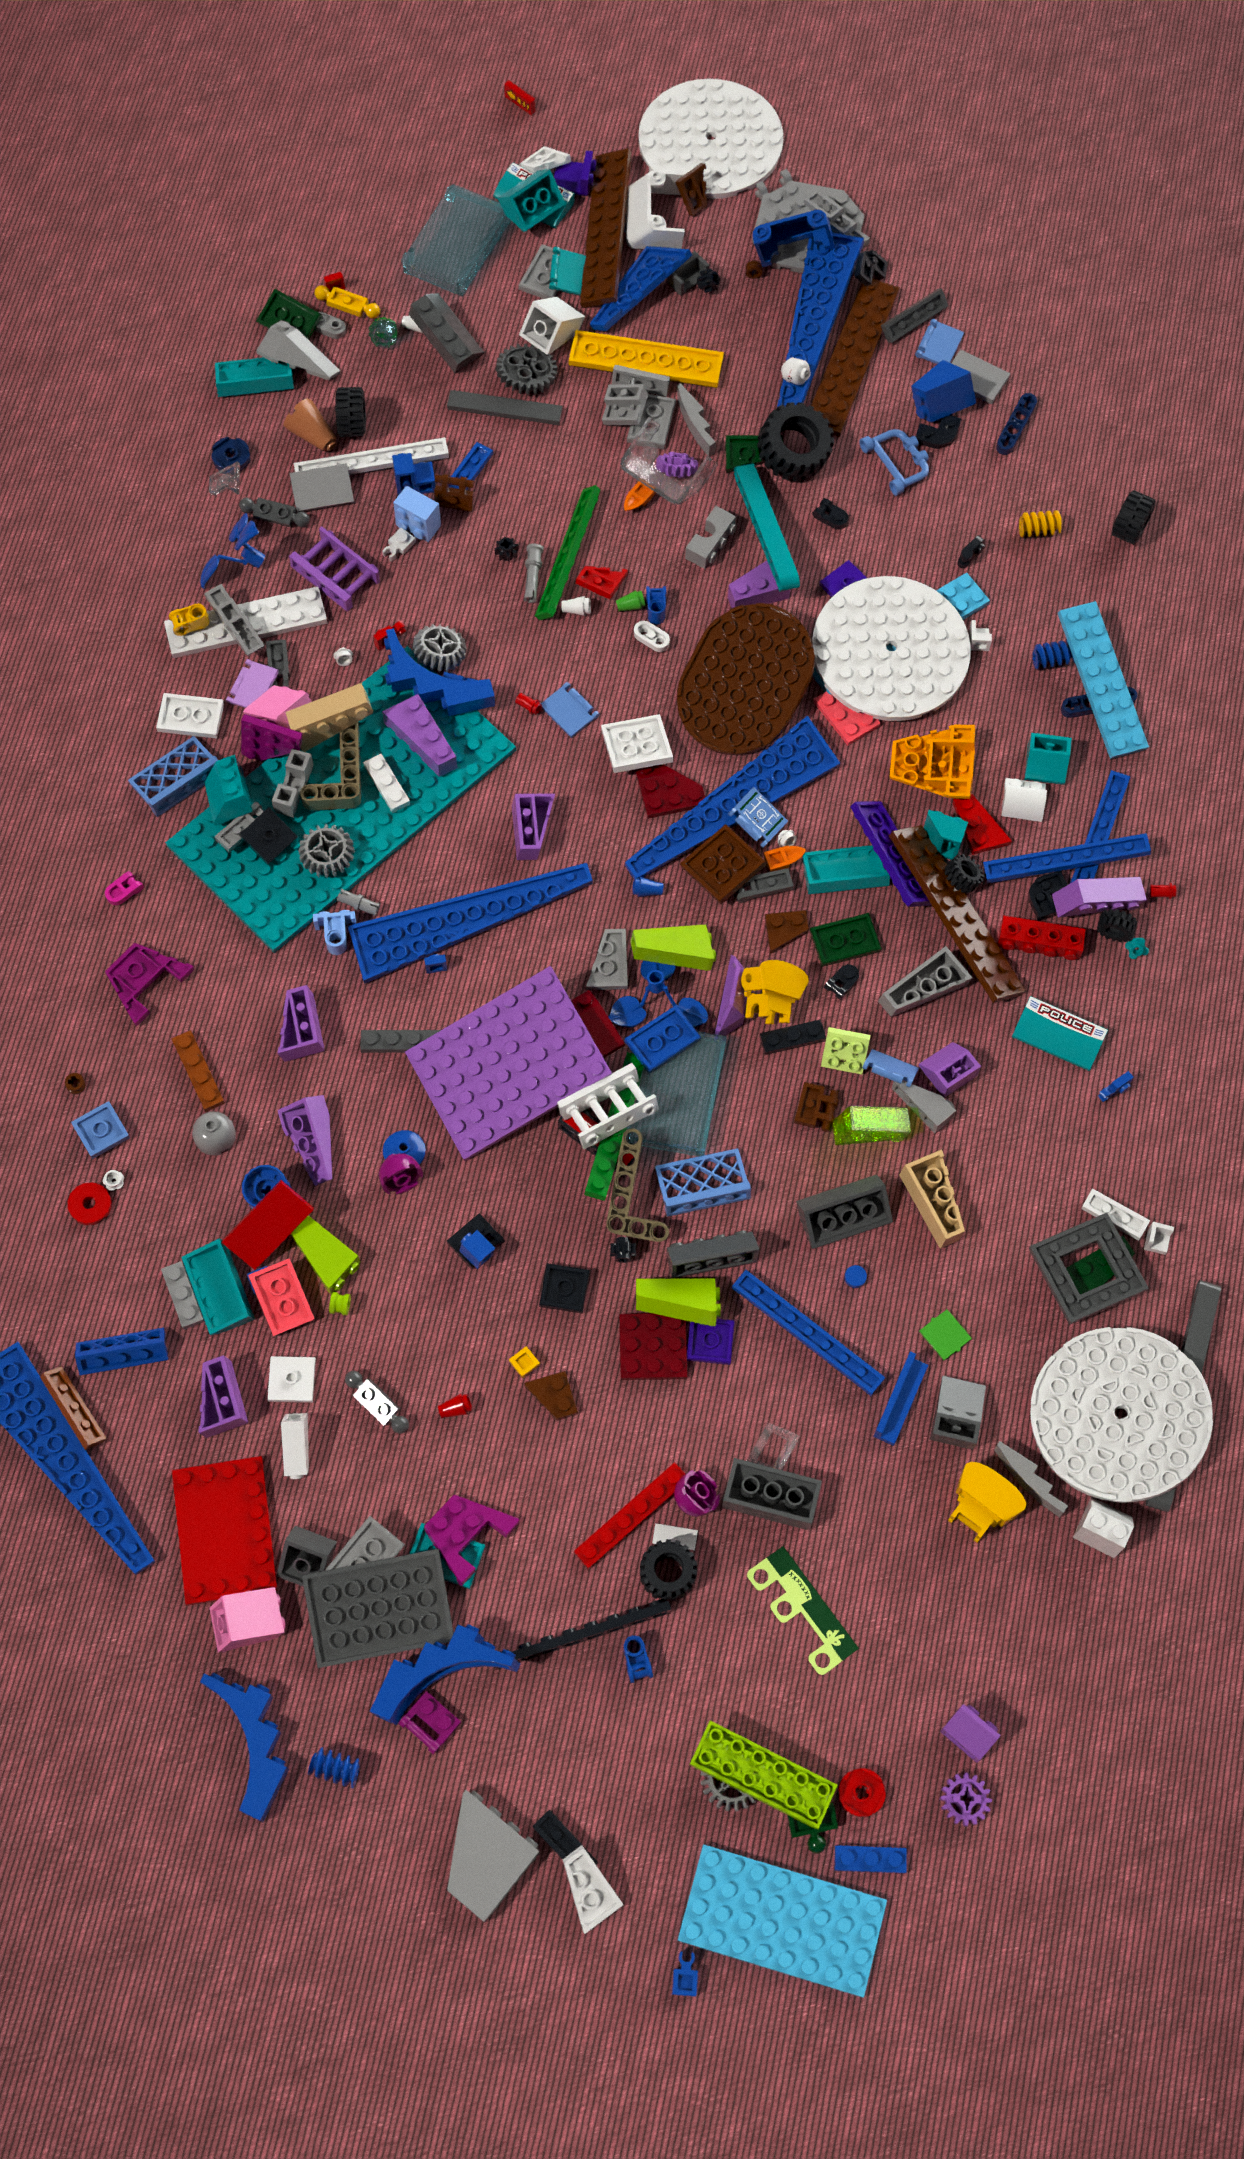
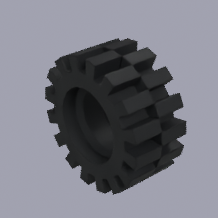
M965 854L955 856L944 869L946 870L944 872L945 875L948 876L947 880H951L950 884L952 886L955 885L956 890L961 889L962 893L973 892L983 882L984 878L983 870L979 869L980 865H976L974 859L970 860V856L967 855L965 857Z
M1109 909V911L1104 910L1098 922L1097 932L1101 936H1105L1106 939L1111 938L1114 942L1115 940H1118V942H1128V940L1131 941L1134 937L1138 921L1131 914L1127 915L1125 911L1119 912L1118 909L1115 911L1113 909Z

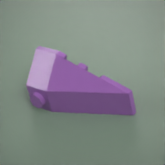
M324 1095L305 1097L277 1110L283 1131L286 1136L291 1137L295 1144L293 1146L295 1152H299L304 1160L303 1166L314 1185H320L331 1180L330 1115Z

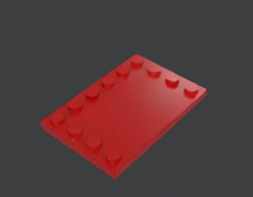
M262 1456L172 1470L185 1605L215 1602L223 1595L273 1587L278 1591Z

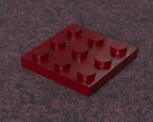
M653 1313L619 1314L621 1380L687 1379L685 1320Z

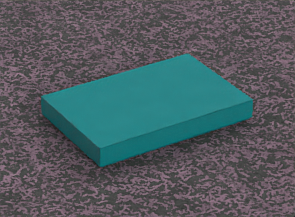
M424 1523L420 1525L410 1554L436 1549L424 1530ZM472 1540L459 1554L476 1568L475 1573L462 1586L464 1588H471L486 1547L484 1544ZM440 1553L444 1581L459 1585L456 1576L452 1570L450 1571Z

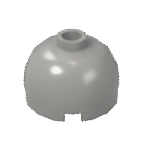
M210 1111L196 1119L193 1125L192 1137L195 1145L201 1152L207 1155L222 1154L221 1152L232 1147L236 1139V1131L233 1122L225 1114Z

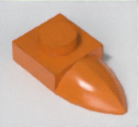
M640 479L627 494L624 501V510L629 511L641 505L645 506L656 494V489Z
M783 846L764 852L763 857L769 872L789 868L790 864L796 862L804 855L806 849L798 846Z

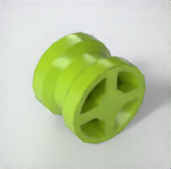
M332 1292L329 1313L335 1314L339 1312L347 1316L350 1309L351 1294L339 1295L338 1292Z

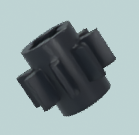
M712 268L700 271V276L697 278L699 289L704 290L705 293L717 290L716 285L720 283L718 273L712 271Z
M503 537L500 541H496L495 555H499L500 561L510 562L513 557L517 558L516 551H519V546L514 544V538Z
M618 1237L615 1239V1243H610V1256H615V1261L619 1263L630 1262L631 1256H636V1243H631V1238Z

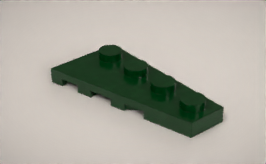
M1121 1236V1239L1123 1240L1131 1257H1133L1135 1255V1252L1133 1251L1125 1237ZM1101 1249L1066 1267L1080 1295L1106 1284L1114 1275Z

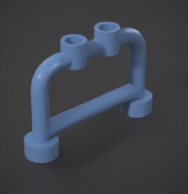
M893 429L873 438L866 436L859 440L862 451L868 453L874 450L894 477V480L890 481L889 486L895 496L903 493L905 487L927 477L929 466L926 461H928L929 457L925 450L918 451L916 448L918 447V440L915 436L909 438L903 431ZM892 437L900 438L904 449L913 456L914 463L921 467V472L904 479L879 443Z

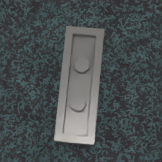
M619 365L614 366L612 385L628 384L629 378H634L637 381L636 384H644L648 393L667 397L670 377Z
M182 1261L162 1268L161 1271L183 1330L203 1323L204 1319Z

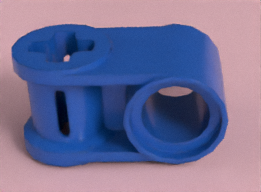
M646 586L648 620L652 624H661L665 620L666 586L662 588Z
M638 1636L628 1637L624 1642L623 1651L630 1683H634L635 1680L644 1677L653 1678L651 1664L647 1657L643 1640ZM635 1641L640 1645V1650L637 1653H631L628 1651L627 1645Z

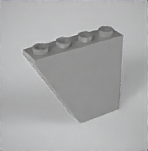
M465 1790L462 1796L447 1891L486 1923L540 1852L536 1849L539 1845L529 1836L526 1839L518 1834L520 1829L511 1821L506 1824L500 1819L502 1814L492 1805L488 1809L481 1803L484 1799L473 1790L470 1793Z

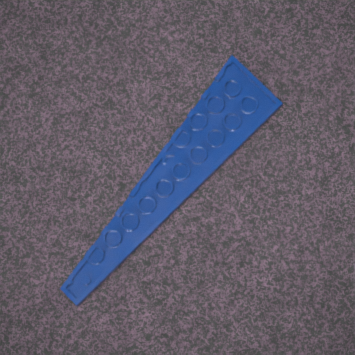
M832 232L835 248L826 250L822 243L815 245L814 238H809L786 361L792 357L806 361L810 367V377L802 385L786 382L783 378L777 407L780 405L786 406L790 402H793L794 405H797L798 402L804 403L855 269L857 258L863 248L864 238Z
M806 716L791 728L786 735L776 740L771 747L761 752L756 759L745 765L742 770L736 772L700 801L695 808L685 813L680 820L670 825L665 832L658 835L650 844L644 846L625 862V867L633 879L644 877L703 844L725 824L729 828L737 825L738 823L735 819L740 814L736 811L730 816L728 813L753 787L771 804H774L838 768L841 763L810 718Z
M587 863L348 926L364 984L593 884Z
M16 1342L0 1352V1424L135 1575L156 1563L88 1452L80 1443L44 1385L39 1373L21 1344Z

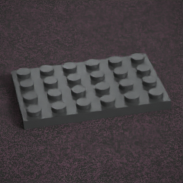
M439 1548L302 1575L318 1668L422 1648L426 1642L432 1645L435 1642L447 1643L450 1642L454 1634Z

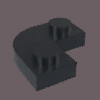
M874 250L863 251L857 258L855 277L865 286L872 284L873 275L879 280L884 279L888 262Z
M952 415L943 417L939 428L920 423L915 436L918 444L940 449V446L953 443L962 418Z
M1061 871L1052 872L1037 878L1029 889L1028 900L1038 921L1057 915L1051 896L1067 886Z

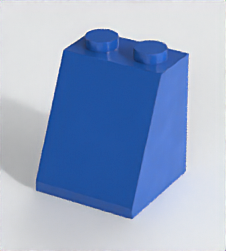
M945 360L939 362L911 386L917 416L929 422H934L976 403L971 372Z

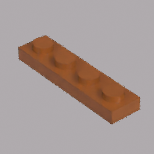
M191 1030L171 1038L204 1111L207 1112L225 1104Z
M62 1366L44 1372L40 1377L84 1449L102 1444L106 1440L105 1435Z

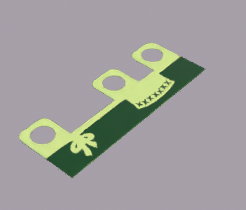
M784 1546L748 1571L747 1577L757 1590L765 1589L776 1580L785 1589L786 1593L773 1601L770 1606L780 1622L785 1623L801 1612L824 1642V1645L809 1655V1662L818 1674H826L859 1649ZM758 1569H763L768 1573V1580L763 1584H759L754 1580V1573ZM782 1601H787L792 1606V1611L787 1616H782L777 1611V1606ZM819 1653H825L830 1658V1664L826 1668H820L816 1665L815 1658Z

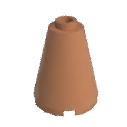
M306 398L300 401L294 407L296 411L293 415L290 413L287 415L283 426L324 452L327 450L331 451L337 444L335 442L337 437L312 400Z

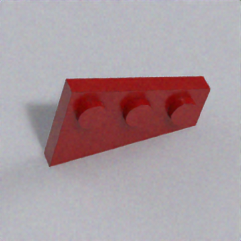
M971 794L970 799H953L952 803L957 816L968 822L965 837L972 855L1011 845L1012 840L973 794Z

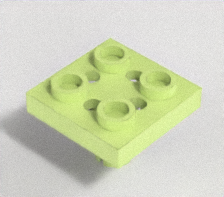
M829 1027L821 1067L863 1074L862 1067L866 1060L870 1035Z

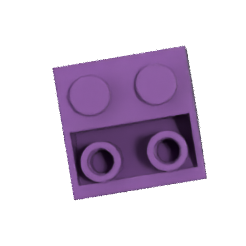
M954 1042L918 1065L943 1098L978 1076L981 1068L969 1050Z
M963 1704L940 1732L977 1763L1001 1735L997 1733L998 1729L994 1724L989 1721L984 1722L978 1717L979 1712L975 1708Z

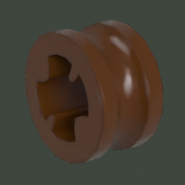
M753 260L746 263V276L748 278L756 279L763 274L761 262Z
M71 1073L65 1079V1086L70 1093L79 1094L84 1091L86 1084L80 1074ZM73 1080H77L80 1083L75 1088L70 1084L73 1083Z

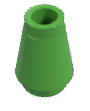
M635 590L616 600L619 612L638 610L646 606L642 591L637 592Z

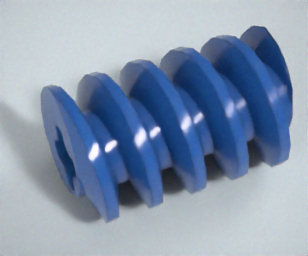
M1061 640L1058 644L1056 642H1051L1050 645L1048 643H1043V645L1036 644L1032 652L1033 664L1036 670L1039 669V663L1042 664L1043 669L1047 667V662H1049L1051 667H1054L1055 661H1057L1059 666H1062V660H1065L1066 665L1070 664V659L1075 663L1067 640L1066 642Z
M321 1747L317 1753H314L311 1759L308 1775L311 1776L315 1771V1777L319 1779L324 1773L325 1781H329L333 1776V1783L338 1784L342 1779V1785L345 1787L351 1781V1788L353 1789L360 1770L359 1758H356L353 1764H351L349 1755L342 1761L341 1753L332 1758V1750H329L325 1756L323 1754V1747Z

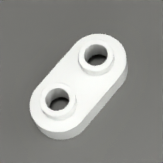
M639 621L634 626V636L638 641L657 652H663L668 649L670 637L666 632L648 621Z

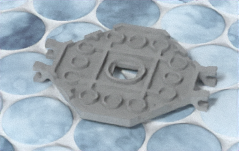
M787 169L780 172L783 178L779 182L783 186L771 193H768L762 181L756 184L758 191L755 192V195L761 199V205L755 228L765 223L811 211L804 203V199L817 189L843 207V214L857 223L858 230L861 231L864 214L844 190L793 181ZM809 238L778 246L779 255L772 257L771 267L777 269L785 267L790 268L793 272L803 273Z

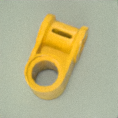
M198 603L173 610L169 613V619L173 622L174 626L173 632L177 636L204 629L210 622L206 608Z

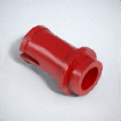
M520 693L515 700L517 705L527 709L531 715H537L542 708L539 700H533L524 693Z
M1169 883V885L1150 884V898L1168 897L1172 899V897H1176V885H1172V883Z

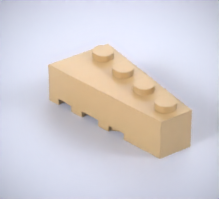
M362 683L289 710L286 712L290 729L302 733L301 749L303 752H306L371 715L373 710L367 692Z
M942 1150L906 1164L899 1174L940 1249L959 1241L965 1232L958 1205L955 1203L954 1190L949 1182V1173L947 1166L944 1164Z

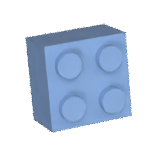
M406 486L393 502L396 525L412 533L416 538L429 542L441 527L439 503Z

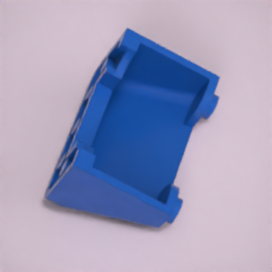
M813 210L757 226L753 231V241L762 267L772 265V257L779 255L778 246L810 237L814 238L815 245L822 243L826 250L835 248L829 218L822 210Z

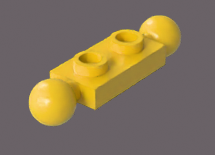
M320 285L315 289V297L320 301L326 300L327 306L361 317L363 312H366V315L371 319H375L380 315L379 306L375 303L368 304V298L337 287H333L331 292L324 285Z

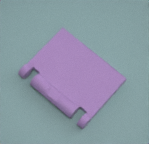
M246 659L245 664L250 666V669L242 667L230 691V694L235 696V698L227 697L226 702L244 708L248 707L272 687L279 673L278 669Z

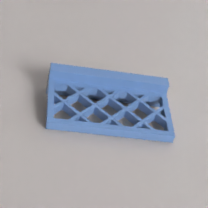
M193 736L130 778L128 782L158 817L203 787L206 778L218 759L212 756L199 740ZM195 744L197 746L196 752H187V749ZM174 757H181L180 763L170 762ZM185 757L195 758L194 763L184 764ZM199 758H208L203 764H198ZM158 768H164L163 775L154 774V771ZM169 768L178 769L177 775H167ZM182 769H192L188 774L181 775ZM141 779H148L146 786H138L136 783ZM152 780H161L160 786H151ZM166 780H175L170 786H165ZM149 791H158V794L151 799L148 797Z
M738 1148L655 1166L667 1217L751 1199L750 1183L747 1180ZM735 1156L737 1162L733 1167L724 1163L727 1157ZM711 1161L717 1165L711 1172L702 1167L705 1162ZM685 1166L695 1168L691 1176L682 1172ZM720 1166L730 1171L726 1178L715 1174ZM670 1170L675 1174L671 1180L662 1177L661 1172ZM699 1171L709 1175L704 1183L695 1179ZM733 1173L742 1178V1182L736 1184L728 1180ZM678 1175L688 1180L684 1187L673 1183ZM712 1178L722 1182L718 1188L708 1186ZM691 1182L701 1187L698 1192L694 1193L686 1189ZM670 1187L680 1191L677 1196L671 1198L667 1197L666 1192Z

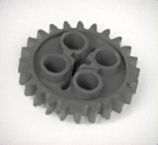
M524 343V347L517 344V347L514 348L510 345L509 350L504 349V352L499 354L496 372L497 377L501 378L500 382H506V388L512 386V391L519 389L521 394L524 390L529 395L530 391L537 394V390L544 392V387L549 389L550 384L553 385L554 380H556L558 367L556 366V360H552L553 355L547 356L540 349H535L533 344L531 347H528Z

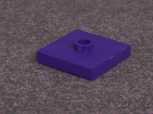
M848 560L822 579L819 585L833 597L846 586L867 579V577Z

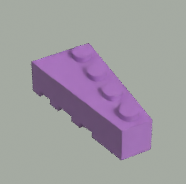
M418 694L382 711L384 724L391 728L400 739L404 740L409 745V748L414 753L416 752L439 777L457 769L456 755Z
M1141 877L1077 879L1052 894L1058 918L1104 912V910L1109 911V909H1113V911L1126 908L1127 910H1134L1140 907L1139 904L1147 900Z

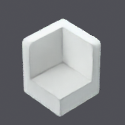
M971 620L969 628L970 649L989 651L992 642V634H989V629L976 628V620Z
M1153 1222L1147 1232L1144 1250L1166 1255L1174 1227Z

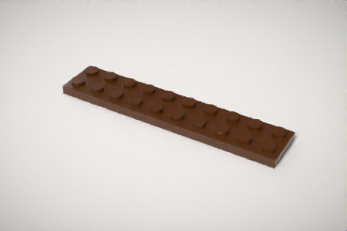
M629 148L595 155L596 169L593 173L594 179L585 250L586 259L580 297L582 308L617 301L632 154Z
M872 279V284L865 286L862 283L811 405L814 407L813 410L816 412L820 411L823 414L822 417L828 419L830 423L828 427L833 429L834 436H841L883 333L881 325L887 322L900 287Z
M919 825L892 831L889 835L890 839L991 1001L995 1003L1023 995L1026 992L1025 988L965 893L961 892V889L956 890V886L950 884L951 880H947L948 876L944 873L947 864L940 853L937 852L936 846L930 841L923 826Z

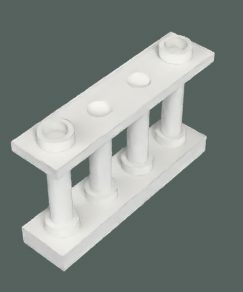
M633 1063L557 1102L564 1121L572 1117L582 1131L578 1136L583 1149L597 1144L599 1141L659 1110L656 1096L653 1094L646 1098L636 1084L639 1082V1077ZM629 1087L638 1103L627 1108L618 1092ZM610 1097L620 1112L608 1118L599 1102ZM591 1107L601 1122L589 1128L580 1112Z

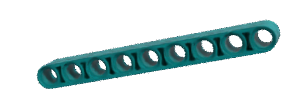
M754 463L734 467L737 486L779 591L799 588L800 579Z

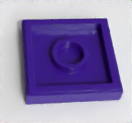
M716 1319V1326L690 1322L687 1361L730 1365L734 1320Z

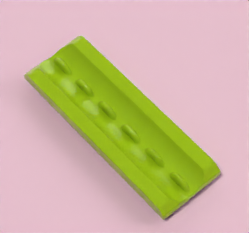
M709 1721L690 1762V1765L815 1829H819L838 1786L712 1721Z

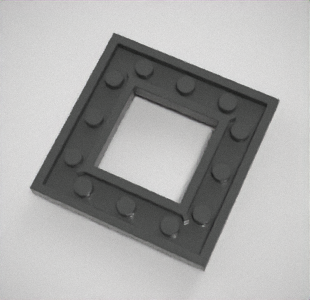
M1104 1213L1029 1247L1030 1253L1069 1325L1144 1293L1149 1289L1108 1213ZM1097 1242L1116 1279L1080 1295L1060 1258Z

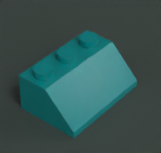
M550 169L536 171L498 197L505 215L523 232L566 204Z
M235 754L216 761L204 782L215 826L253 812L244 771Z

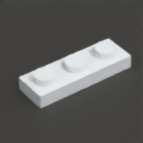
M382 754L363 762L365 769L392 813L410 805L409 798Z
M1094 1189L1091 1190L1081 1208L1095 1217L1108 1213L1115 1228L1138 1241L1150 1222L1147 1218Z

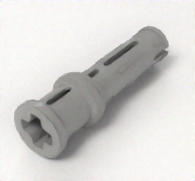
M535 543L529 544L526 547L528 556L525 561L527 576L524 601L527 602L528 599V603H534L537 600L538 574L542 567L541 554L544 552V547Z

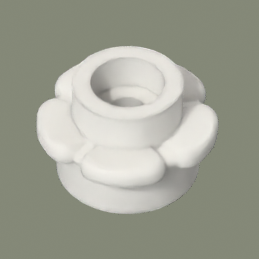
M340 648L334 653V659H336L338 665L347 666L352 662L353 652L350 649Z
M783 830L778 835L780 847L793 846L797 840L793 830Z
M110 1170L105 1174L103 1184L110 1191L120 1189L124 1185V1175L116 1170Z

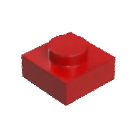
M341 271L323 277L324 285L329 289V292L332 291L333 287L345 289L344 277Z

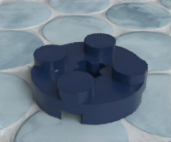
M224 437L213 445L211 454L213 464L218 470L225 472L226 475H234L236 472L243 470L251 461L249 447L240 438L230 439L229 437ZM228 453H230V454L235 453V455H234L233 457H228L227 454H228Z

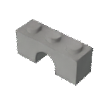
M715 506L707 517L705 531L711 533L712 536L701 537L695 534L686 547L685 559L706 569L709 563L712 564L718 550L724 548L727 537L729 535L732 536L737 527L735 524L736 516Z
M291 749L285 765L286 776L283 785L278 784L272 799L275 813L294 818L301 800L300 790L307 784L314 766L310 753Z

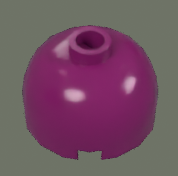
M391 1154L379 1168L380 1184L387 1194H390L389 1191H395L396 1194L407 1192L418 1185L417 1180L419 1177L423 1178V1171L419 1163L408 1154Z
M701 1470L687 1472L676 1483L674 1497L678 1507L684 1513L693 1517L704 1516L712 1512L719 1505L720 1495H716L715 1488H717L715 1481L710 1475Z

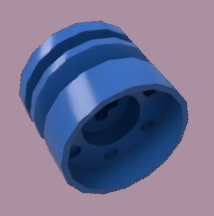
M259 1165L245 1175L242 1182V1194L251 1209L280 1180L291 1188L285 1175L278 1168L271 1165Z

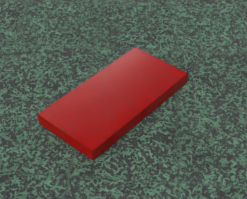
M280 1180L222 1240V1243L256 1270L314 1210V1207Z

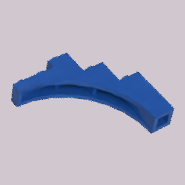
M394 628L386 630L387 638H384L386 650H390L391 655H388L390 665H387L388 673L385 674L387 686L391 685L392 692L413 688L414 696L418 694L424 704L441 700L443 710L447 709L448 716L495 706V695L490 679L477 681L455 680L430 672L416 663L406 653L398 641Z
M469 1624L466 1627L457 1625L448 1647L438 1642H435L434 1645L426 1642L416 1664L405 1659L402 1662L394 1660L370 1712L380 1719L397 1725L415 1698L432 1683L444 1676L466 1668L482 1666L498 1667L517 1672L520 1663L515 1659L516 1655L505 1649H503L502 1653L494 1650L495 1646L484 1641V1638L479 1634L478 1628Z
M204 1673L200 1683L217 1693L229 1704L238 1717L246 1735L250 1758V1774L246 1794L239 1811L264 1822L289 1771L284 1766L286 1763L284 1760L275 1756L269 1759L281 1735L280 1731L277 1730L278 1725L268 1720L262 1723L273 1700V1696L269 1694L270 1689L263 1685L257 1684L256 1687L249 1685L246 1693H244V1687L236 1683H232L230 1686L223 1683V1677L212 1673L211 1676Z

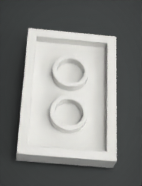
M164 693L156 726L157 732L217 738L224 701L222 699Z

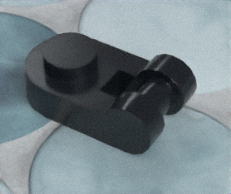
M823 498L819 503V508H815L812 513L814 518L836 530H841L848 524L847 512L833 505L827 498Z
M976 536L961 551L957 561L960 568H967L970 559L975 554L979 555L984 550L985 540L981 536Z
M850 964L842 966L826 982L824 988L835 993V997L839 1000L843 999L857 983L859 978L858 969ZM837 983H841L843 987L840 988Z

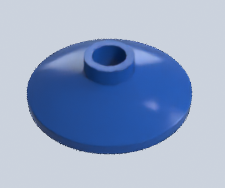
M397 1131L391 1134L384 1143V1159L386 1160L391 1154H408L420 1165L426 1153L424 1141L418 1134L412 1131ZM402 1145L408 1147L405 1151L400 1150Z

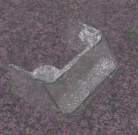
M648 417L620 462L621 468L670 503L680 505L702 489L718 463L709 456H706L696 473L686 476L683 482L673 476H667L666 472L661 473L660 470L656 469V464H654L658 456V449L650 442L660 424L651 417Z

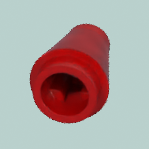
M460 1393L438 1405V1411L441 1418L468 1415V1412L472 1411V1405L468 1394L462 1395Z

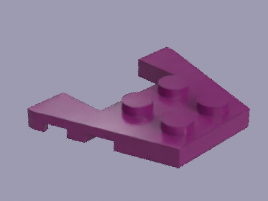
M133 943L105 973L134 1025L138 1026L150 1012L136 998L165 970L182 983L194 971L192 965L184 964L173 957H166L155 950Z
M454 1494L424 1525V1530L435 1548H439V1552L445 1559L446 1565L456 1576L459 1585L463 1586L475 1573L476 1568L459 1554L487 1524L507 1538L519 1525L520 1520Z

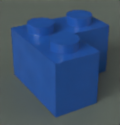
M411 453L392 455L398 496L406 486L421 494L434 492L436 484L432 461L413 464Z

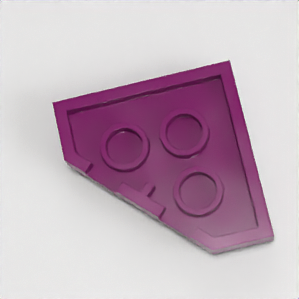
M246 714L243 715L241 720V755L249 759L262 761L290 754L291 749L300 750L302 746V733Z

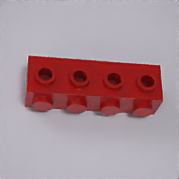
M1003 915L997 945L1006 950L1017 949L1023 950L1025 953L1036 952L1048 957L1060 956L1067 960H1079L1083 952L1086 929Z

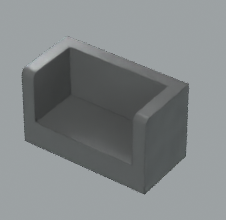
M694 251L687 261L666 278V283L682 296L697 285V278L700 276L699 272L709 269V264Z

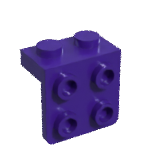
M586 150L584 163L569 162L556 167L554 174L556 184L574 194L588 195L589 187L593 185L594 174H592V171L596 169V159H593V151Z

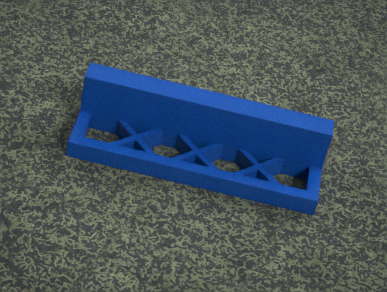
M164 1327L76 1343L75 1360L79 1375L168 1360Z
M911 1351L873 1436L893 1446L928 1367V1364L914 1359L916 1354Z

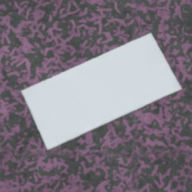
M655 1523L652 1543L656 1544L660 1540L661 1542H666V1539H671V1542L677 1540L680 1541L682 1546H688L689 1550H695L698 1530Z

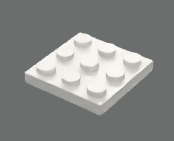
M660 714L601 725V731L614 773L673 762L672 751Z

